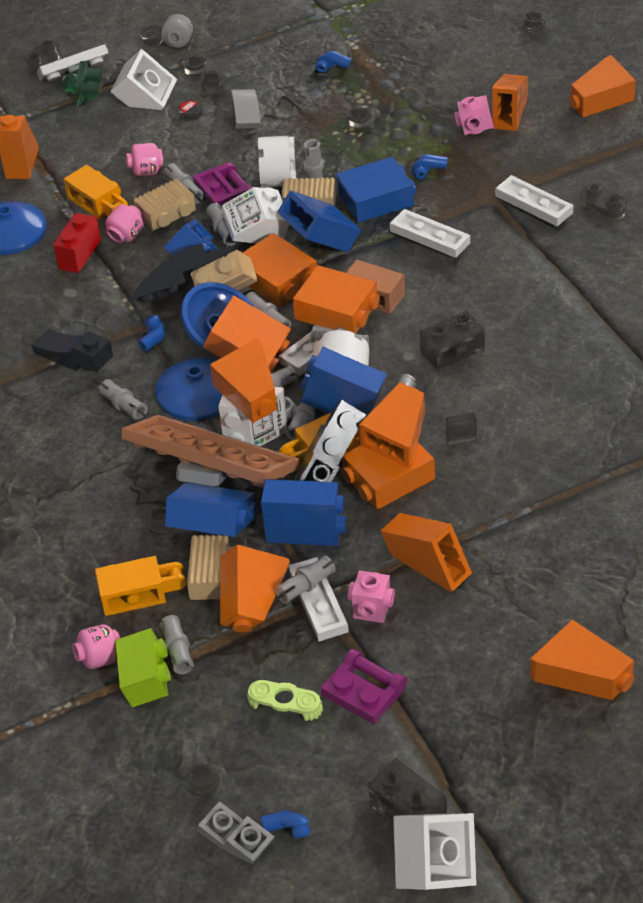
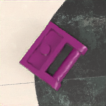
M230 162L193 176L194 184L204 192V196L210 204L219 203L222 206L253 188V186L248 185L237 173V168ZM226 179H230L238 189H234Z
M351 649L347 653L344 662L321 686V695L375 725L403 692L408 678L400 673L393 674L365 659L361 652ZM359 669L388 685V687L383 690L353 672Z

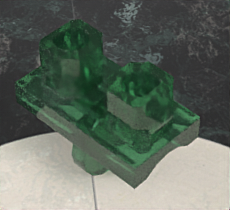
M80 61L77 75H65L62 79V87L68 93L79 94L78 106H85L87 99H98V84L102 83L101 68H89L88 61Z

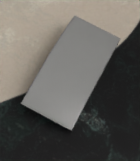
M255 89L231 90L235 129L260 128V113Z
M220 801L197 827V831L211 842L251 864L256 861L275 837L247 816L243 820Z

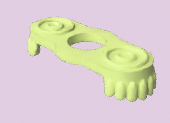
M258 680L253 682L248 689V703L254 709H257L258 705L262 704L270 706L277 711H292L302 714L305 721L317 719L323 711L322 701L316 692L297 688L291 683ZM281 691H289L293 694V699L288 703H279L275 700V696Z

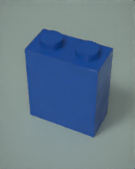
M393 157L336 174L338 195L357 223L414 206L415 183L412 179H408L403 166L398 165Z
M292 190L289 191L277 211L305 239L345 252H349L361 232V229L332 204Z
M322 347L318 357L312 355L306 371L310 372V374L306 373L300 387L301 390H304L301 402L329 414L340 399L363 412L367 417L374 409L387 374L326 347Z
M265 480L261 506L266 543L338 546L340 534H345L346 516H341L344 513V495H339L338 483Z
M186 482L167 496L165 526L236 537L256 518L257 503L254 502V493Z

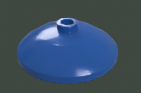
M22 201L0 202V255L22 252L31 248L42 239L47 229V223L44 213L39 208Z
M208 282L195 286L187 293L181 304L180 316L185 331L196 344L203 348L210 331L233 296L253 306L246 296L235 288L222 283Z
M205 357L182 360L164 371L155 387L156 399L160 408L174 418L187 421L205 420L220 415L218 406L223 394L213 386L210 364L217 360Z

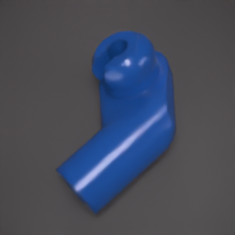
M329 51L318 57L315 67L321 73L326 72L335 65L347 70L351 58L335 51Z
M425 154L413 164L412 174L416 179H424L426 177L425 174L431 168L446 169L447 157Z
M152 315L145 320L148 334L138 341L140 349L144 352H147L162 341L165 336L164 323L159 320L157 315Z
M284 810L261 816L262 826L268 832L291 827L294 838L310 834L308 826L310 821L306 815Z

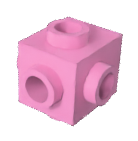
M486 95L467 97L457 102L459 111L454 112L457 127L463 126L464 135H475L483 132V130L494 128Z
M359 571L355 583L351 582L348 589V601H352L353 618L384 623L388 608H392L395 598V589L390 588V575Z

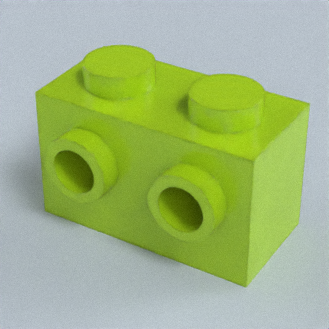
M149 628L115 640L120 689L130 705L135 707L168 696L167 682L171 681V676L164 662L168 652L163 639H157L153 630Z

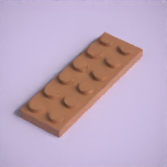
M160 415L122 428L121 439L132 442L135 447H148L156 450V453L160 455L176 456L182 462H194L208 470H219L225 472L231 478H244L250 480L251 484L256 486H264L265 480L284 478L287 474L298 470L299 458Z

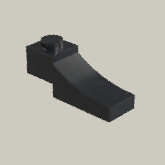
M48 329L32 344L35 354L74 371H77L82 366L97 373L113 357L110 340L90 331H87L83 336H73Z

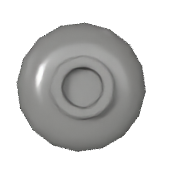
M173 14L166 19L162 27V39L172 48L184 47L188 44L193 34V25L185 15Z

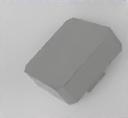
M181 462L176 470V479L178 481L207 486H219L227 477L225 472L208 470L194 462Z

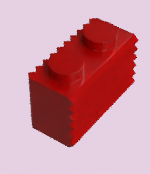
M74 213L71 220H68L69 223L66 224L62 233H59L60 236L53 243L58 269L79 273L101 238L95 216Z

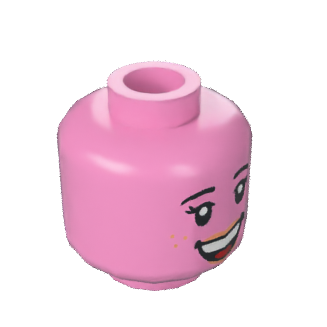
M154 143L134 144L131 147V152L126 153L127 168H132L135 176L157 175L159 169L163 168L162 150L158 149Z
M118 205L105 221L107 235L117 243L131 242L144 226L140 210L133 205Z
M101 624L79 631L77 642L72 644L76 661H81L88 669H96L115 663L117 661L115 640L120 639L117 630H112L108 625Z

